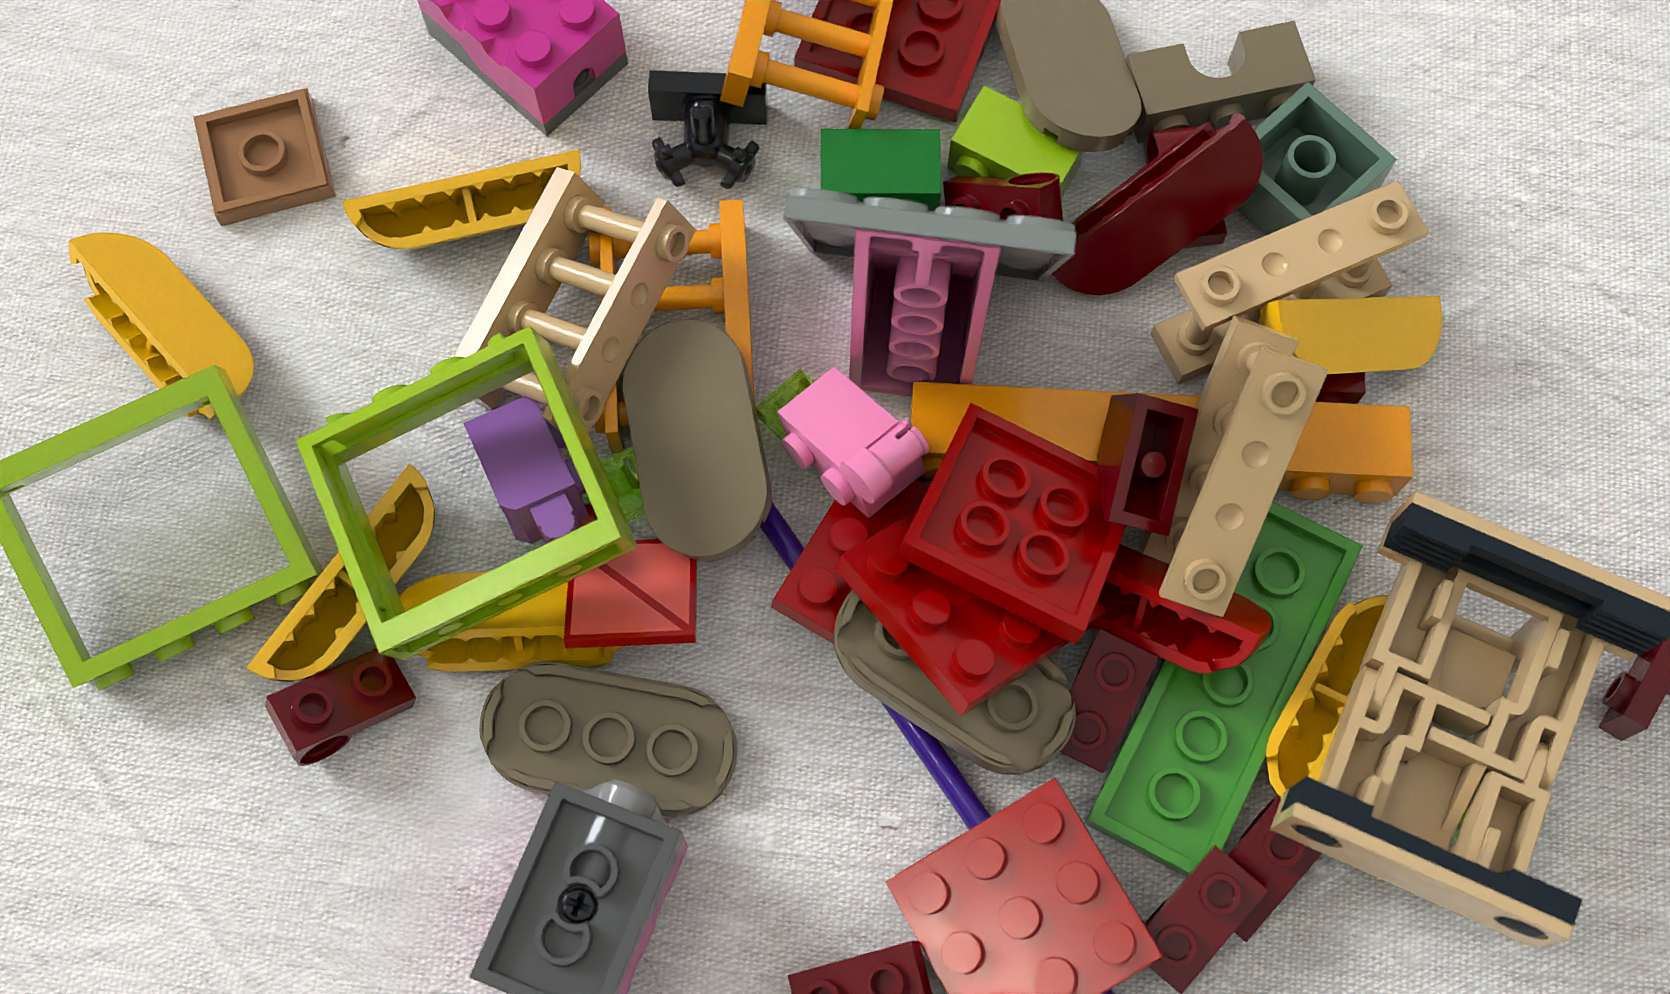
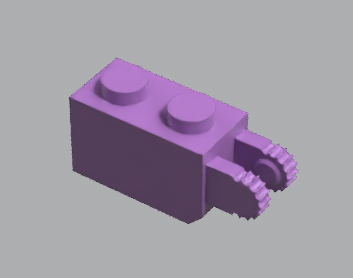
M522 397L463 424L515 539L531 544L544 539L547 544L581 528L578 520L589 516L580 496L586 490L572 458L564 460L559 450L566 447L560 430L541 417L542 412L537 401Z

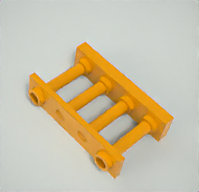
M745 0L720 101L743 107L749 86L761 88L762 83L851 108L846 129H861L865 119L875 121L884 92V86L875 84L893 0H849L874 8L868 34L781 9L782 2ZM777 32L862 57L857 83L853 84L770 60V53L759 50L762 35L773 38L774 33Z
M743 199L719 200L720 223L709 224V230H696L685 255L710 254L711 260L722 259L723 277L711 278V284L666 286L654 311L713 308L714 314L725 313L726 333L737 345L746 361L755 403ZM609 206V207H599V208H602V209H606V210L612 211V210H611V206ZM590 230L589 253L591 265L600 266L601 270L617 275L618 259L626 258L633 243ZM621 374L604 404L600 418L594 424L596 434L606 433L612 454L624 453L623 426H629L625 401H622Z

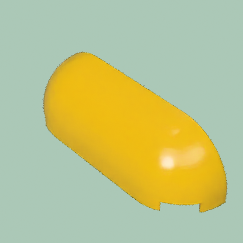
M577 149L342 201L348 218L364 236L379 245L397 250L420 249L524 226L556 167L575 172L580 177V150Z
M92 233L69 240L71 264L81 263L83 265L85 275L94 295L84 298L86 304L98 321L158 389L212 365H216L226 370L239 399L243 397L249 387L254 371V362L248 346L165 253L142 239L121 233ZM211 404L185 415L189 418L197 414L206 416L208 419L217 417Z
M1440 296L1276 300L1266 303L1260 309L1261 318L1258 320L1259 324L1294 336L1299 342L1293 357L1325 367L1328 370L1327 375L1393 371L1421 367L1433 356L1442 330V308Z
M410 463L367 515L395 586L428 544L435 519L434 503L428 485L423 476ZM340 552L335 555L247 665L246 669L270 680L298 681L323 672L344 653L366 625L367 621Z
M487 572L446 573L432 576L413 584L403 591L399 597L406 612ZM568 582L417 655L428 658L427 668L446 672L518 670L531 663L541 661L560 662L587 668L612 662V653L625 646L565 649L563 638Z
M1389 595L1370 597L1356 604H1353V601L1348 603L1339 611L1329 626L1268 739L1266 767L1270 784L1276 796L1282 798L1286 790H1289L1290 787H1293V785L1300 782L1306 776L1318 781L1349 691L1360 671L1359 667Z

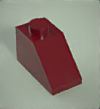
M1141 393L1111 395L1097 453L1104 521L1169 536L1199 409Z

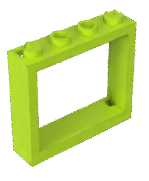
M531 326L508 337L498 333L488 341V347L467 357L455 356L442 360L430 369V375L410 385L399 384L387 387L373 396V403L352 413H337L325 417L328 425L296 440L380 654L401 660L408 659L638 548L550 344ZM534 371L598 519L405 612L346 462Z
M212 365L0 460V543L73 688L94 681L98 691H101L135 675L130 663L153 652L159 663L196 646L191 635L213 624L220 635L255 619L250 607L273 596L279 607L303 596L312 584L309 579L323 572L226 370L216 365ZM211 404L290 566L91 658L10 494Z

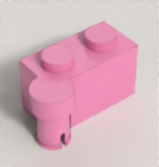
M835 366L777 411L786 437L781 442L790 458L804 470L811 465L821 475L820 478L823 485L838 503L845 506L851 502L868 518L926 472L921 455L929 452V446L921 432L915 426L908 431L911 427L908 420L902 419L899 422Z

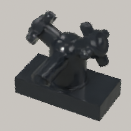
M649 70L648 95L652 120L684 122L683 143L671 148L669 144H664L661 137L655 138L652 141V147L655 151V165L665 179L671 180L675 187H681L685 185V181L679 170L692 164L700 167H713L717 165L727 171L720 184L723 188L731 189L736 182H745L754 169L756 163L755 156L759 151V145L752 140L745 149L740 147L733 148L728 145L730 124L767 125V84L762 83L761 88L749 86L743 107L720 101L727 73Z

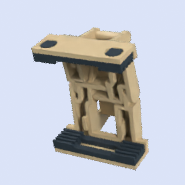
M1416 490L1391 516L1376 552L1401 563V567L1359 667L1360 671L1349 691L1319 779L1317 781L1306 776L1283 793L1270 830L1530 947L1539 948L1570 940L1583 899L1527 874L1552 794L1548 790L1552 786L1561 766L1603 650L1631 661L1637 655H1642L1644 651L1647 652L1650 648L1656 647V644H1661L1663 640H1668L1670 637V597ZM1465 588H1468L1532 617L1518 631L1513 633L1511 637H1508L1456 614ZM1516 671L1507 697L1504 698L1502 695L1510 672ZM1430 722H1434L1463 736L1469 737L1474 733L1475 736L1472 743L1434 726L1429 727ZM1466 810L1457 842L1448 849L1452 835Z

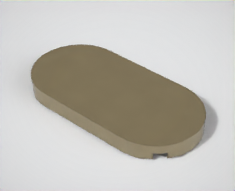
M1001 0L996 15V27L1023 111L1032 126L1042 134H1044L1046 128L1051 133L1058 135L1056 143L1077 151L1101 152L1114 149L1122 144L1125 136L1131 135L1140 116L1141 100L1105 6L1099 0Z
M697 319L671 321L653 329L638 342L625 365L623 374V394L644 512L654 534L673 551L696 561L722 560L739 553L751 543L762 521L765 523L772 503L771 483L748 368L737 345L719 327Z
M853 589L845 598L834 625L835 651L845 673L861 689L974 764L999 774H1024L1047 764L1068 742L1076 720L1075 702L1072 704V697L1068 690L1070 684L1063 670L1051 657H1048L961 717Z
M541 661L518 669L519 671L511 673L505 680L503 678L491 690L483 705L479 731L482 745L490 763L507 781L519 788L549 795L555 781L584 792L606 781L616 779L652 794L656 798L663 816L677 817L695 813L714 802L728 786L736 766L737 740L726 713L710 696L687 686L560 662Z

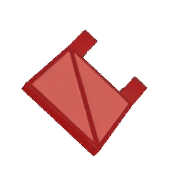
M584 504L589 516L578 520L580 527L597 520L592 504ZM659 539L635 540L637 549L568 581L563 638L565 649L696 643L697 561L673 551Z

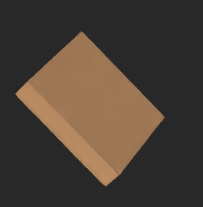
M308 88L193 116L214 214L221 226L336 197L313 98Z

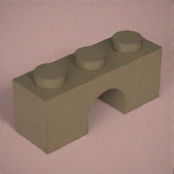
M1295 20L1240 31L1227 62L1231 76L1224 78L1209 77L1197 71L1188 58L1184 43L1128 54L1126 58L1141 100V113L1133 129L1138 144L1144 143L1146 136L1153 131L1201 126L1206 122H1209L1214 130L1229 125V120L1236 113L1243 115L1247 121L1269 117L1303 85L1309 82L1313 86L1316 81Z

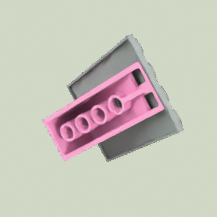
M791 188L789 195L786 197L783 215L784 220L809 251L854 257L849 379L864 391L910 397L912 395L913 382L972 385L994 276L1043 281L1074 255L1076 239L1074 224L1055 219L1009 216L1006 220H1000L998 214L961 207H937L935 211H928L926 205L891 198L871 197L865 198L864 202H857V198L849 194L811 188Z

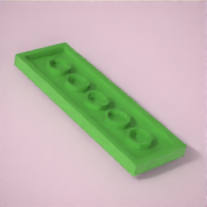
M1272 502L1234 591L1260 606L1269 615L1272 625L1268 636L1261 647L1249 659L1235 667L1216 670L1213 673L1193 672L1164 659L1084 824L1185 877L1188 876L1213 845L1223 850L1266 757L1269 736L1311 660L1363 545L1278 503Z

